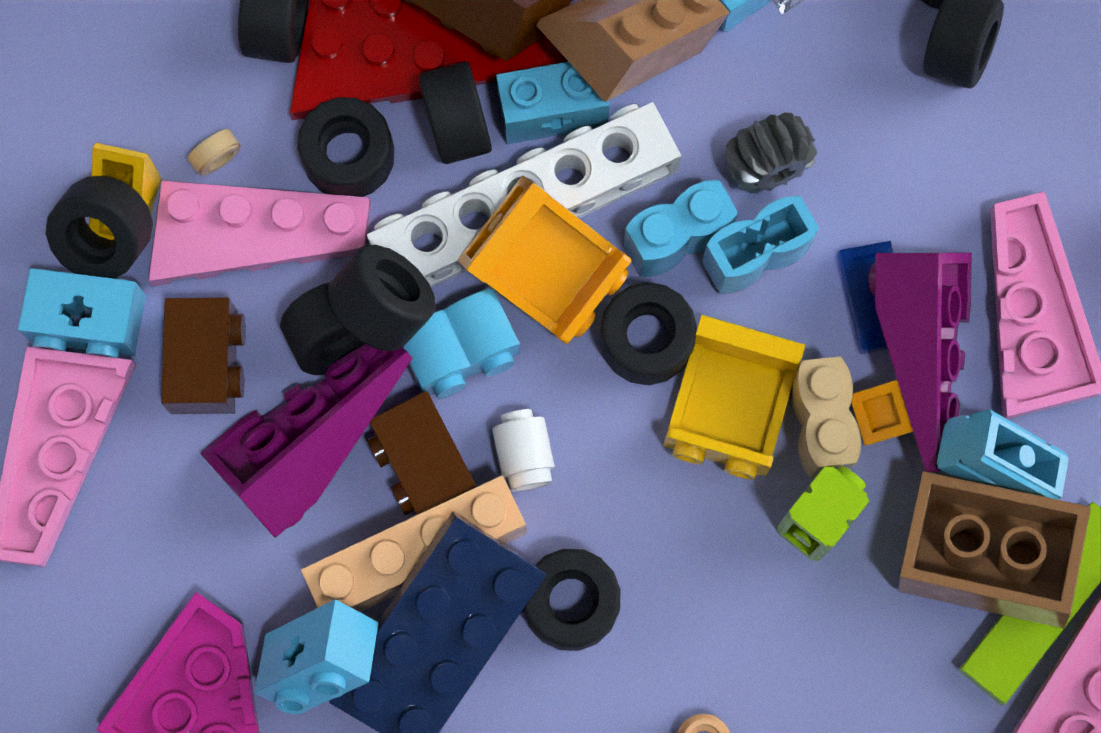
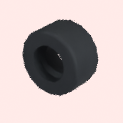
M240 0L238 41L242 54L245 57L284 63L294 62L299 55L303 42L308 14V0Z
M944 0L928 39L923 61L924 73L971 89L975 87L987 66L996 43L1002 22L1004 3L1001 0Z
M464 61L421 73L419 76L420 88L442 163L450 164L490 153L492 145L470 64Z
M337 97L320 103L307 114L299 129L297 149L308 179L322 193L357 197L367 196L375 192L386 182L394 166V144L385 117L373 105L360 99ZM344 133H356L362 136L367 144L366 153L357 162L349 165H337L328 158L326 154L327 145L336 136Z
M90 176L72 184L47 217L45 234L51 252L60 264L72 273L115 279L128 272L149 243L153 222L149 207L136 190L125 182L108 176ZM85 217L97 219L108 226L115 239L110 240L97 235L90 229L85 221Z
M379 245L361 247L328 286V300L338 320L353 336L374 349L389 352L403 348L435 312L434 293L420 270L404 256L390 248Z
M330 282L321 284L294 300L283 313L280 322V328L300 369L311 375H325L331 364L365 345V343L358 340L344 328L333 313L328 300V286Z
M646 282L629 286L612 298L603 312L599 341L603 357L614 373L630 383L649 386L667 382L683 370L694 349L697 325L692 308L681 294L666 285ZM644 315L655 316L667 326L668 341L658 352L650 354L641 353L629 343L627 329L637 317Z
M561 549L545 555L536 565L544 570L547 575L523 609L529 628L543 643L558 650L580 651L598 644L612 630L620 611L621 589L614 571L601 557L583 549ZM566 579H577L583 582L590 589L593 596V605L590 612L584 618L577 621H565L559 618L550 606V594L553 588L559 582Z

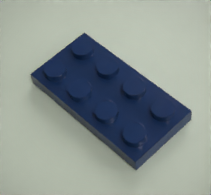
M452 511L378 620L369 683L353 689L340 697L331 699L329 703L379 733H439L547 575L546 572L532 561Z

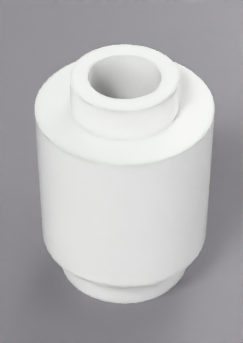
M531 409L517 410L501 415L502 424L493 427L492 432L501 475H503L505 480H508L510 491H525L551 484L553 481L550 471L555 469L545 418L533 417Z

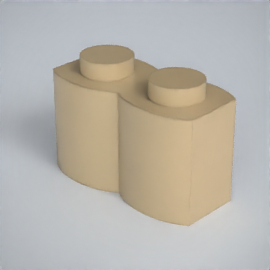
M841 356L803 360L795 374L791 388L792 408L797 420L802 425L798 438V453L801 465L809 478H816L824 466H833L837 469L841 465L851 470L857 463L860 455V431L853 414L849 410L853 396L852 378Z

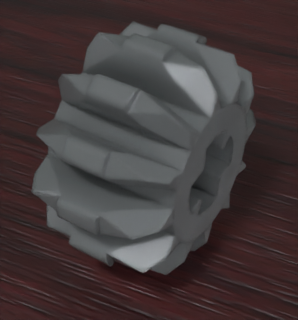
M784 112L779 116L771 114L766 119L754 121L753 125L739 130L737 136L731 138L726 144L725 157L729 163L727 165L733 180L737 181L740 189L749 191V193H759L763 190L772 191L777 186L787 185L788 181L793 178L801 177L804 170L812 167L818 152L813 144L815 140L808 126L804 125L801 117L794 116L793 113Z

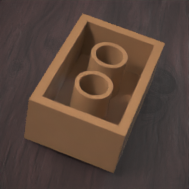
M923 471L900 573L899 592L1064 629L1071 614L1091 507Z

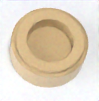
M224 129L197 145L190 152L187 160L198 175L205 176L217 171L230 162L239 153L241 144L230 129Z

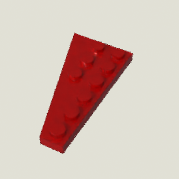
M310 0L290 116L292 121L304 119L320 103L337 97L357 98L369 104L389 101L392 104L423 98L419 83L421 73L464 61L470 64L475 85L497 82V74L568 62V60L542 34L533 45L505 61L501 57L490 55L483 50L480 44L461 32L447 28L440 22L439 18L423 8L404 0Z

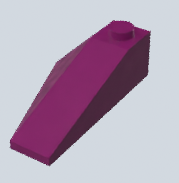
M876 253V264L871 266L869 272L870 292L875 296L876 312L925 471L939 472L942 470L938 469L937 459L944 424H946L949 418L959 416V398L956 393L951 392L952 382L957 380L959 372L964 370L966 353L960 350L957 335L959 322L969 323L972 253Z
M365 344L331 364L325 373L324 380L305 389H302L299 384L284 393L286 403L264 416L256 409L236 422L200 454L262 525L276 538L286 528L298 523L304 513L318 501L413 358L404 348L388 352L374 349Z

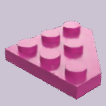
M195 592L96 730L99 733H260L244 625Z

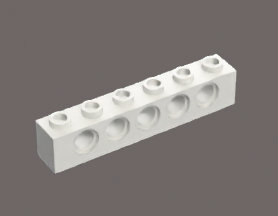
M654 102L640 108L637 104H632L618 110L611 116L610 122L593 130L591 126H584L574 130L564 138L563 144L548 151H545L544 148H536L525 153L516 161L517 165L500 173L497 170H489L479 174L470 181V187L453 195L450 192L438 193L427 199L422 204V209L405 217L402 214H394L384 218L374 226L375 231L367 234L370 245L390 248L407 258L420 270L432 288L467 271L458 262V259L482 228L469 229L461 223L462 219L471 212H482L490 218L522 175L538 185L580 219L678 173L681 154ZM621 147L628 151L630 158L621 163H614L609 161L603 153L608 148ZM573 168L580 171L584 178L577 184L567 185L560 182L556 175L563 169ZM423 234H435L442 239L439 247L430 252H423L414 247L417 238Z

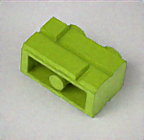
M840 465L837 469L833 466H824L776 527L779 532L778 534L811 561H819L836 545L850 524L855 521L870 502L867 497L868 494L863 491L866 487L865 482L857 474Z

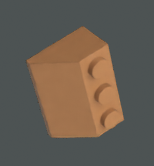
M580 0L541 18L536 26L603 101L607 102L701 53L730 12L719 0Z

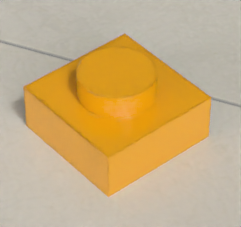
M898 380L853 393L851 403L865 446L913 432Z

